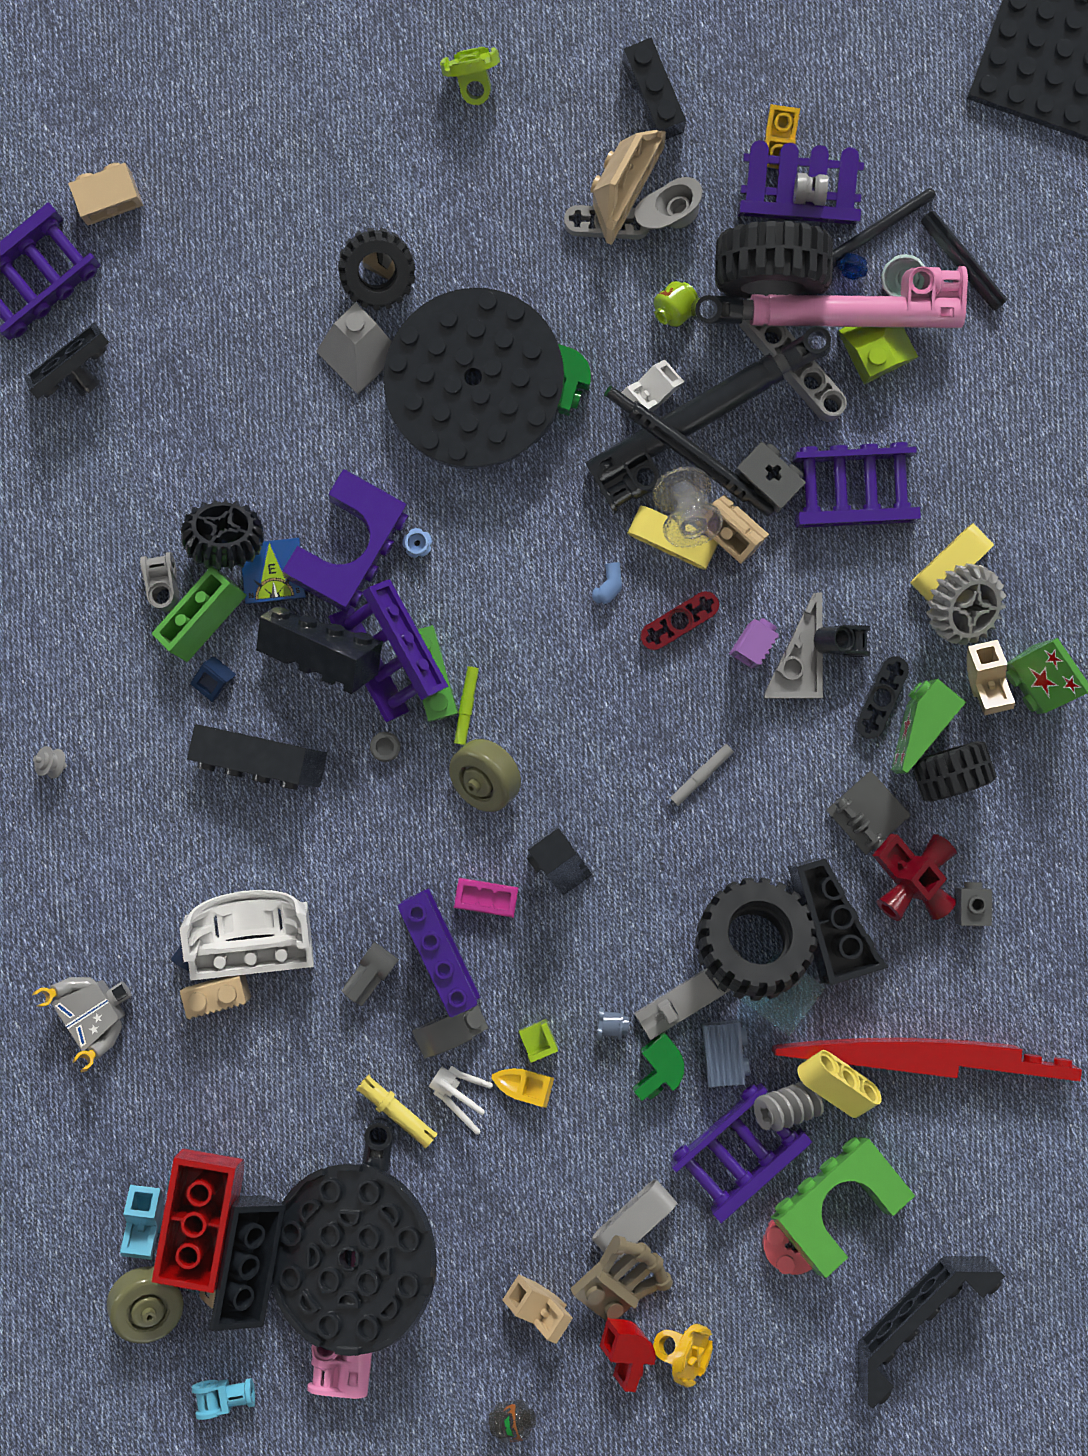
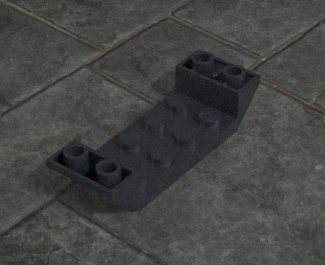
M943 1256L858 1341V1387L867 1404L872 1409L877 1404L881 1405L886 1402L891 1396V1390L894 1388L881 1364H888L895 1357L896 1349L903 1342H910L917 1335V1328L925 1320H932L939 1313V1306L947 1298H954L961 1291L962 1284L965 1281L982 1298L987 1294L995 1293L1002 1284L1001 1280L1005 1276L986 1256Z

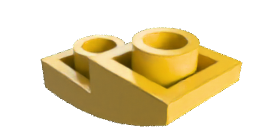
M770 104L764 140L769 147L768 155L779 156L784 144L796 143L795 138L800 108ZM767 164V167H769V168H776V169H778V166H779V165Z

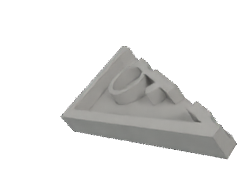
M822 592L813 593L763 694V699L823 698V654L819 653L814 645V635L819 628L823 627Z

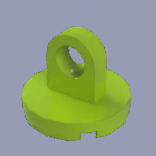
M485 47L471 48L454 54V60L449 61L448 57L443 58L440 62L442 74L446 77H457L463 99L471 105L484 103L491 92L488 69L500 62L498 50L495 47L491 48V52ZM472 81L480 82L484 87V93L480 96L471 95L468 91V84Z

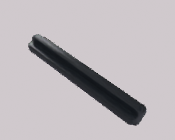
M935 211L926 214L922 218L921 224L957 267H966L968 281L991 309H999L1007 301L1006 296Z

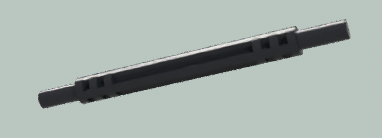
M612 385L607 388L604 396L626 411L627 417L742 502L747 501L766 516H770L773 513L774 507L755 493L754 487L640 402H633Z

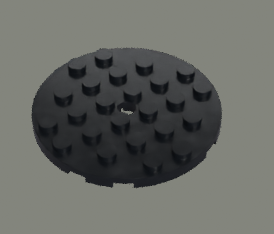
M465 288L450 291L429 300L407 318L399 328L389 347L384 366L383 383L385 399L392 419L412 446L425 456L441 464L462 469H478V467L498 466L519 457L522 452L534 443L536 444L544 436L560 408L564 392L565 373L557 339L547 322L535 309L521 299L499 290ZM478 370L482 374V380L479 384L472 386L466 383V375L470 372Z
M347 1163L319 1169L299 1181L281 1203L285 1205L272 1277L274 1286L271 1289L282 1314L295 1331L305 1340L316 1347H324L334 1351L335 1354L358 1356L382 1350L396 1343L412 1330L423 1315L430 1301L436 1278L437 1258L435 1240L431 1225L421 1204L413 1193L396 1177L386 1171L366 1164ZM348 1250L356 1252L354 1267L349 1266L345 1260Z

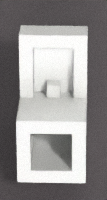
M663 360L653 365L639 381L627 386L621 393L633 402H640L653 412L684 383V380L666 360Z

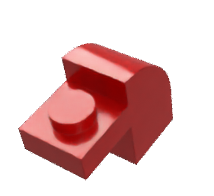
M607 1318L600 1348L611 1362L616 1363L613 1376L625 1392H636L639 1380L643 1376V1365H655V1349L634 1322L624 1319Z

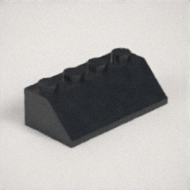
M265 1195L239 1196L231 1205L209 1330L223 1331L264 1327L285 1210L284 1204Z

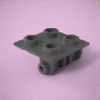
M871 770L826 809L865 855L873 849H878L884 842L883 840L911 816Z

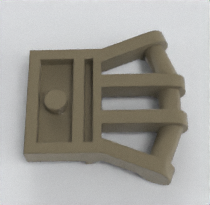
M615 1235L600 1261L570 1289L575 1298L607 1321V1318L619 1319L631 1307L636 1309L639 1299L657 1290L666 1291L670 1289L673 1285L671 1275L664 1269L663 1258L657 1253H651L649 1246L643 1242L638 1244L626 1241L625 1237ZM623 1253H625V1255L614 1264L618 1255H622ZM638 1262H640L628 1275H626L623 1279H620V1278H621L623 1275H625L635 1264H637ZM650 1273L654 1274V1276L642 1281Z

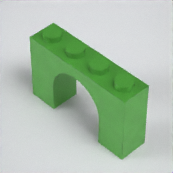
M853 1137L842 1146L844 1151L836 1158L831 1157L820 1166L821 1172L814 1178L809 1177L805 1179L797 1188L799 1192L791 1199L787 1197L778 1203L775 1207L776 1212L771 1216L772 1220L815 1273L824 1278H827L848 1259V1256L827 1232L822 1220L823 1201L833 1187L843 1182L854 1181L867 1192L884 1214L894 1216L915 1197L869 1138Z

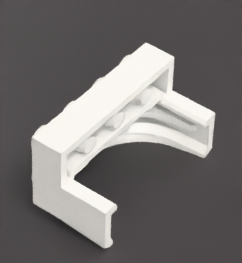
M249 890L212 898L199 904L188 915H185L180 927L183 960L189 964L190 981L314 967L308 902H300L293 896L283 892ZM278 909L281 910L282 925H283V928H282V929L280 928V919H279V910H278ZM215 915L217 916L219 937H217L215 933ZM274 935L272 937L226 941L228 939L244 936Z

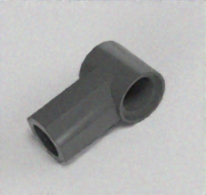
M374 942L360 960L358 969L352 974L341 991L354 1003L362 1006L381 980L384 981L399 959Z

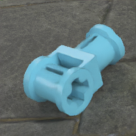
M252 1378L246 1379L244 1383L229 1385L228 1379L220 1381L205 1380L192 1386V1393L196 1394L198 1410L195 1414L198 1420H206L222 1414H228L231 1408L235 1406H255V1387Z

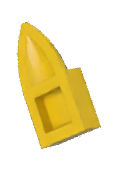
M516 1068L504 1069L492 1074V1080L506 1095L516 1100L547 1108L554 1077Z

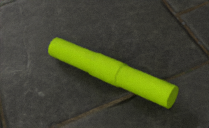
M467 666L454 739L455 744H466L479 668Z

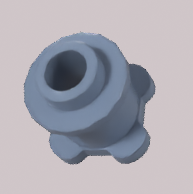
M599 1007L597 1039H602V1036L618 1037V1040H621L622 1034L628 1035L629 1017L623 1016L624 1010H620V1013L604 1011L603 1007Z

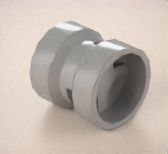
M797 173L794 184V204H804L807 201L813 202L814 205L825 206L828 192V175L818 174L816 177H809L807 173Z

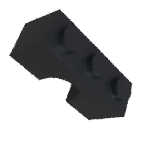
M652 37L624 48L622 63L633 89L637 88L640 92L645 107V118L650 130L666 131L665 140L684 133L686 118Z

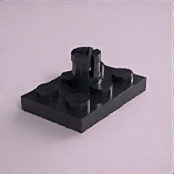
M95 322L24 377L29 391L37 400L41 396L46 398L52 395L59 388L58 383L64 378L71 382L80 396L91 392L99 384L98 378L90 372L84 362L90 358L93 360L97 359L107 350L105 346L109 341Z

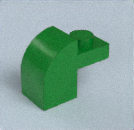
M558 344L562 354L565 373L564 392L558 413L569 416L571 408L577 409L582 392L578 391L577 388L587 391L590 389L591 371L587 360L581 353L573 348Z
M664 1031L641 1048L642 1054L654 1068L653 1071L633 1086L634 1093L641 1101L647 1097L649 1100L656 1097L664 1089L661 1085L665 1082L674 1091L679 1086L684 1075L682 1055L676 1044Z

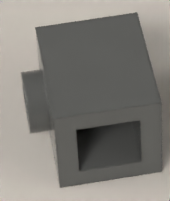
M964 882V887H955V924L961 926H992V889L983 888V882Z

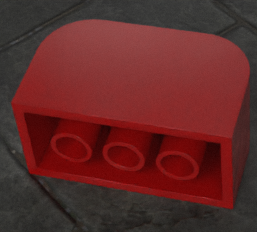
M184 1148L174 1157L152 1283L209 1293L215 1292L231 1205L241 1193L245 1165L244 1159Z

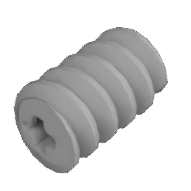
M801 1081L786 1088L770 1092L767 1095L757 1097L754 1101V1112L757 1122L762 1129L767 1131L772 1128V1130L778 1132L783 1130L784 1127L789 1128L793 1124H800L803 1120H811L813 1116H822L824 1105L821 1096L806 1087Z

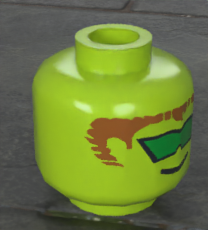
M671 282L654 298V314L657 320L664 325L668 324L672 327L681 326L692 316L691 306L694 300L698 298L695 289L686 282Z

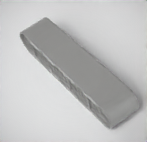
M742 320V323L739 324L740 328L765 356L769 353L772 357L781 353L780 348L796 340L785 326H767L766 324L763 326H751L750 320ZM767 332L777 334L779 342L776 344L767 342L764 334ZM815 360L795 372L789 370L783 374L785 380L822 421L833 422L846 409V397ZM813 377L816 379L818 388L809 389L806 387L804 378ZM828 399L835 401L838 405V411L829 412L826 410L824 401Z

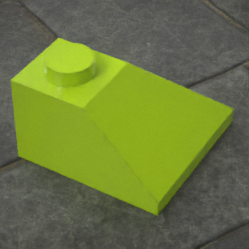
M844 327L837 331L863 384H867L918 358L904 327Z

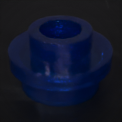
M848 253L844 256V259L839 261L838 268L842 271L844 277L858 280L867 275L868 268L866 266L868 262L862 256Z

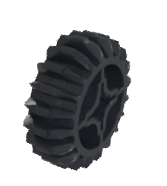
M227 498L224 502H217L213 499L211 504L202 502L200 508L192 507L190 514L185 515L184 523H182L181 527L182 546L186 550L188 558H193L196 565L204 563L206 569L214 566L218 572L221 568L228 567L232 572L235 565L243 568L246 561L253 562L255 555L260 554L261 546L264 542L263 524L259 520L257 512L251 511L249 505L241 507L238 500L234 503H229Z

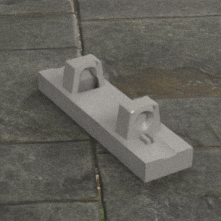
M706 968L634 1012L649 1039L652 1040L731 990L727 988L724 992L721 989H717L714 982L710 981L705 974ZM715 978L713 979L718 986L720 982Z

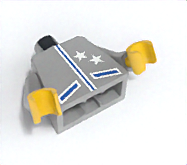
M69 977L51 985L49 989L40 988L32 994L33 996L40 992L45 995V1002L37 1005V1007H45L51 1003L80 1047L81 1052L75 1056L73 1063L78 1058H85L88 1065L81 1072L88 1071L93 1064V1059H99L114 1046L122 1029L121 1019L125 1016V1012L119 1004L132 996L130 989L123 981L109 989L105 981L96 982L91 977Z

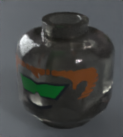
M522 1399L499 1402L489 1414L490 1432L493 1437H497L504 1444L527 1440L530 1437L532 1428L536 1427L535 1412L532 1408L529 1409L527 1403Z

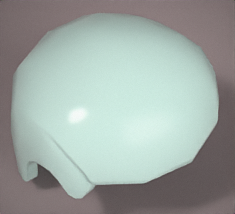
M907 254L898 255L885 265L881 274L882 287L887 295L901 296V281L904 273L910 268L926 267L919 258ZM916 273L913 277V284L917 289H921L924 285V277L920 273Z

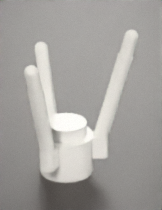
M442 1066L429 1087L435 1091L433 1093L435 1096L443 1100L476 1135H479L480 1129L450 1098L452 1095L472 1110L483 1115L485 1113L484 1109L457 1090L460 1081L456 1078L489 1089L493 1087V1084L461 1072L453 1066L449 1070Z

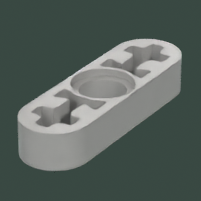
M575 205L566 211L564 227L569 234L581 237L604 238L594 206ZM631 208L624 223L634 222L635 208ZM575 214L581 215V220L590 221V214H594V229H590V222H581L580 227H574V222L569 220L574 219ZM624 224V230H620L616 238L642 239L649 233L650 229L641 226L640 230H634V225Z

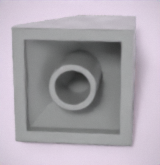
M355 302L333 324L316 352L359 395L384 370L386 356L392 341L378 324Z

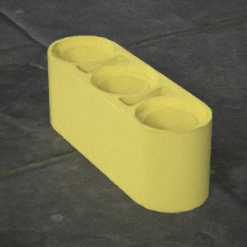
M640 505L627 532L633 538L703 570L707 569L718 546V543L709 535Z
M972 523L910 583L927 601L931 600L934 595L930 590L937 589L939 586L937 579L944 580L946 578L945 571L954 572L956 565L975 564L994 544Z
M821 1050L801 1063L797 1068L799 1078L806 1087L853 1118L861 1116L881 1103L880 1091L872 1081L826 1050Z

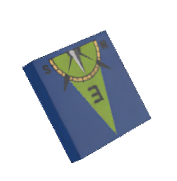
M300 538L264 541L260 554L255 555L253 562L246 561L242 568L244 593L247 595L245 597V604L306 598V590L285 579L282 573L296 547H301Z

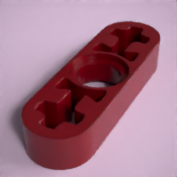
M708 591L698 593L647 624L640 634L641 644L651 651L663 648L712 618L719 609L718 598ZM700 598H703L705 601L711 600L713 603L710 606L711 612L707 614L705 610L700 611L695 615L699 620L694 622L692 613L685 607L690 604L693 610L700 605ZM675 613L685 614L688 618L687 627L682 630L675 629L671 624L672 615ZM665 620L667 629L674 636L668 638L666 632L659 637V644L656 645L653 641L648 643L646 641V638L649 636L648 630L652 629L654 632L661 630L663 626L659 622Z

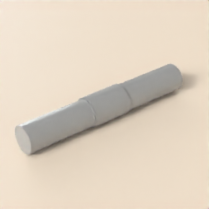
M725 744L670 799L679 806L734 751Z

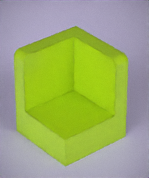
M547 1019L519 1030L530 1063L558 1052V1045Z

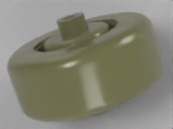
M471 740L457 751L450 760L449 774L454 788L468 804L478 810L485 812L499 811L512 801L520 791L521 775L516 762L504 748L490 740Z
M154 1266L138 1267L128 1271L113 1284L107 1297L106 1308L113 1330L119 1337L131 1343L145 1344L163 1338L176 1327L183 1313L184 1300L179 1287L152 1283Z

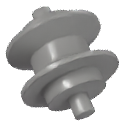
M44 746L33 757L35 771L39 776L47 774L50 778L55 779L67 767L65 754L61 749L52 750L51 747Z

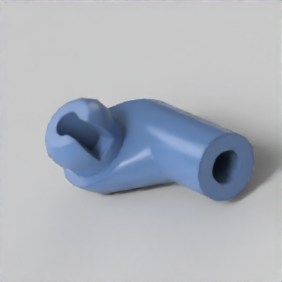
M619 562L605 564L607 580L600 588H594L592 591V598L596 603H610L620 593L622 579Z

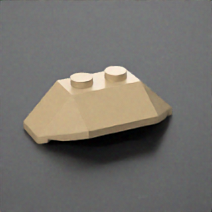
M652 130L640 132L620 141L615 152L610 151L604 163L605 170L602 176L597 175L595 177L590 192L593 193V206L606 243L613 244L665 148L666 131Z

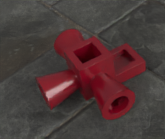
M890 834L872 856L897 885L876 901L878 907L893 920L901 921L912 898L922 900L931 919L938 920L948 915L953 910L956 900L940 888L947 878L939 870V867L957 854L955 847L944 837L933 834L922 855L915 856L898 834Z

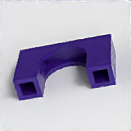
M343 469L328 494L329 501L356 516L366 525L370 533V539L365 552L358 559L350 563L332 564L297 546L282 573L285 579L348 613L351 606L356 608L363 597L362 587L366 581L371 583L379 569L376 565L381 555L384 557L388 555L394 544L391 538L396 530L402 531L409 515L406 514V503Z

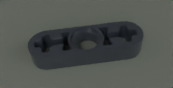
M894 656L885 659L881 663L855 720V730L862 738H876L883 732L909 673L908 664L903 658ZM896 662L899 664L898 670L901 671V675H895L892 678L890 684L896 685L894 690L891 686L880 684L879 682L881 679L883 681L888 680L890 671L887 670V666H892ZM878 689H884L890 695V701L886 706H878L874 702V693ZM868 706L875 711L884 712L883 717L878 714L874 718L873 724L877 726L876 730H870L866 733V727L862 724V721L869 720L873 713L872 711H867Z

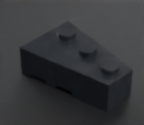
M558 826L528 847L530 854L527 855V860L536 873L542 870L563 896L593 875Z

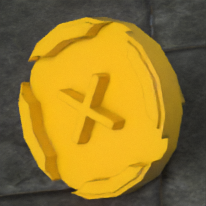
M698 1323L693 1324L684 1334L666 1329L659 1332L654 1339L653 1347L656 1356L672 1365L674 1381L686 1388L692 1387L697 1383L694 1379L696 1376L701 1377L709 1364L713 1345L712 1341L708 1340L712 1333L707 1327ZM671 1337L675 1341V1349L668 1355L664 1350V1343L666 1339Z

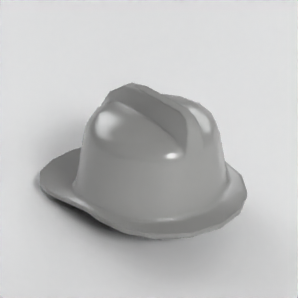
M681 177L647 195L635 208L634 215L637 223L647 229H661L667 226L678 229L690 225L696 219L699 212V203L703 192L700 183L694 178Z

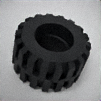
M367 228L366 232L362 233L359 231L355 233L353 239L349 238L345 242L346 246L344 249H341L340 260L338 261L340 281L345 293L349 294L353 302H359L360 306L366 309L368 306L372 307L373 310L379 311L380 307H386V310L393 308V303L397 302L400 304L404 301L403 296L405 294L409 295L411 284L415 282V263L407 244L394 232L391 234L387 232V229L380 228V230ZM371 253H384L394 262V273L383 284H368L359 275L360 262Z
M982 741L963 744L919 759L912 767L922 800L929 802L975 790L992 783L997 778L986 743Z

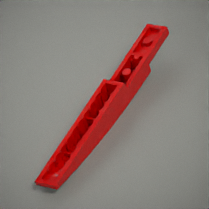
M850 1038L772 1045V1052L777 1056L809 1059L821 1050H826L848 1065L958 1078L959 1066L1080 1082L1082 1069L1072 1065L1073 1060L1054 1057L1053 1062L1042 1061V1056L1034 1054H1024L1022 1058L1023 1049L1015 1045L969 1040Z

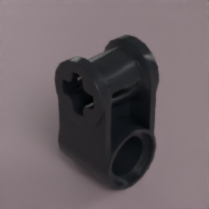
M840 625L821 627L814 635L815 648L822 654L843 655L844 657H869L867 632L870 631V626Z

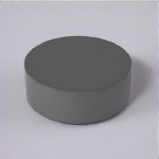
M380 732L370 742L371 754L375 759L382 762L394 760L401 750L399 739L390 732Z

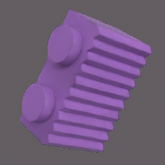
M761 618L760 621L754 619L746 626L729 654L750 668L758 667L762 664V660L766 659L765 655L769 654L772 645L776 643L775 640L779 638L778 633L775 632L777 627L766 619Z

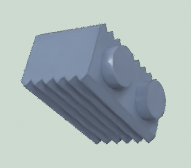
M738 1020L702 1023L706 1083L708 1087L744 1085L745 1076H750L748 1057L743 1058L742 1046L748 1044L746 1027H741Z

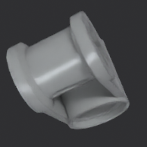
M166 552L165 556L149 559L147 556L141 557L140 565L145 581L148 602L162 612L172 611L180 601L177 569L173 553ZM162 590H169L170 597L168 601L158 604V593Z

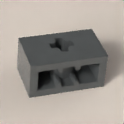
M761 441L736 468L734 473L754 487V492L769 502L778 513L806 482L802 479L804 477L803 473L793 464L788 466L780 459L782 454L775 446L770 443L766 445ZM775 470L778 474L769 481L766 478L768 472Z

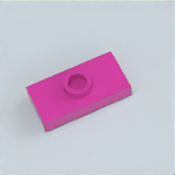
M459 878L454 908L514 918L519 887Z

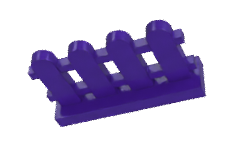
M758 140L752 144L750 154H743V162H747L749 165L747 185H741L740 194H746V199L740 200L738 203L737 216L856 225L860 222L861 209H855L854 203L861 202V194L855 193L857 172L864 170V162H859V153L855 148L848 147L844 149L838 161L828 160L829 151L823 145L815 146L811 150L809 158H799L798 147L794 143H786L781 148L780 155L773 156L768 155L769 147L767 143ZM767 164L779 165L777 188L765 187ZM798 166L809 167V177H816L818 174L827 175V169H838L836 192H827L826 199L827 201H835V207L814 205L813 202L807 201L805 205L794 204V184ZM775 196L776 199L775 202H764V197Z

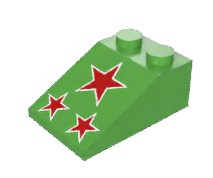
M1058 638L1034 644L1007 662L1008 671L1006 672V677L1014 687L1019 686L1025 695L1022 697L1025 705L1030 711H1036L1037 714L1047 713L1088 693V681Z
M938 678L917 683L908 694L911 699L906 704L891 768L895 774L908 773L966 703Z

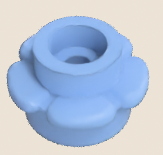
M420 528L411 529L403 538L402 545L406 548V553L410 557H424L431 550L432 538L428 532H423ZM415 541H420V545L416 546Z

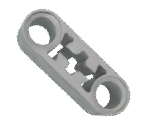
M654 1179L603 1224L591 1239L603 1253L615 1235L625 1237L626 1241L637 1243L674 1209L677 1201L657 1179ZM623 1253L622 1255H618L615 1261L620 1259L625 1253Z

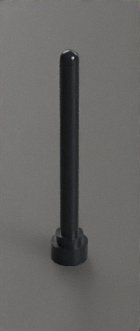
M932 188L924 190L834 249L832 272L834 267L837 266L836 262L933 200L936 195L935 190Z

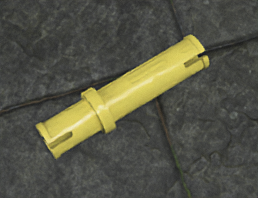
M368 1074L356 1090L376 1106L375 1110L379 1113L384 1112L418 1141L423 1148H427L433 1141L432 1138H435L438 1133L434 1132L394 1097V1092L391 1090L389 1092L386 1091Z

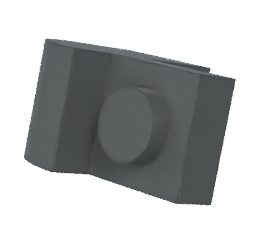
M477 1004V1006L454 1017H450L447 1014L435 1018L412 1030V1033L425 1059L468 1042L475 1035L488 1029V1026Z

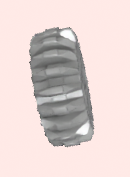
M966 563L965 566L956 565L954 572L945 571L946 578L944 580L937 579L939 586L937 589L930 590L934 595L933 599L926 601L932 607L926 612L931 619L929 624L935 629L937 635L952 644L958 643L960 645H967L969 642L977 644L979 637L987 638V630L995 629L994 622L996 619H1002L999 612L1006 608V606L1001 601L1007 596L1002 591L1004 585L998 580V576L982 565Z

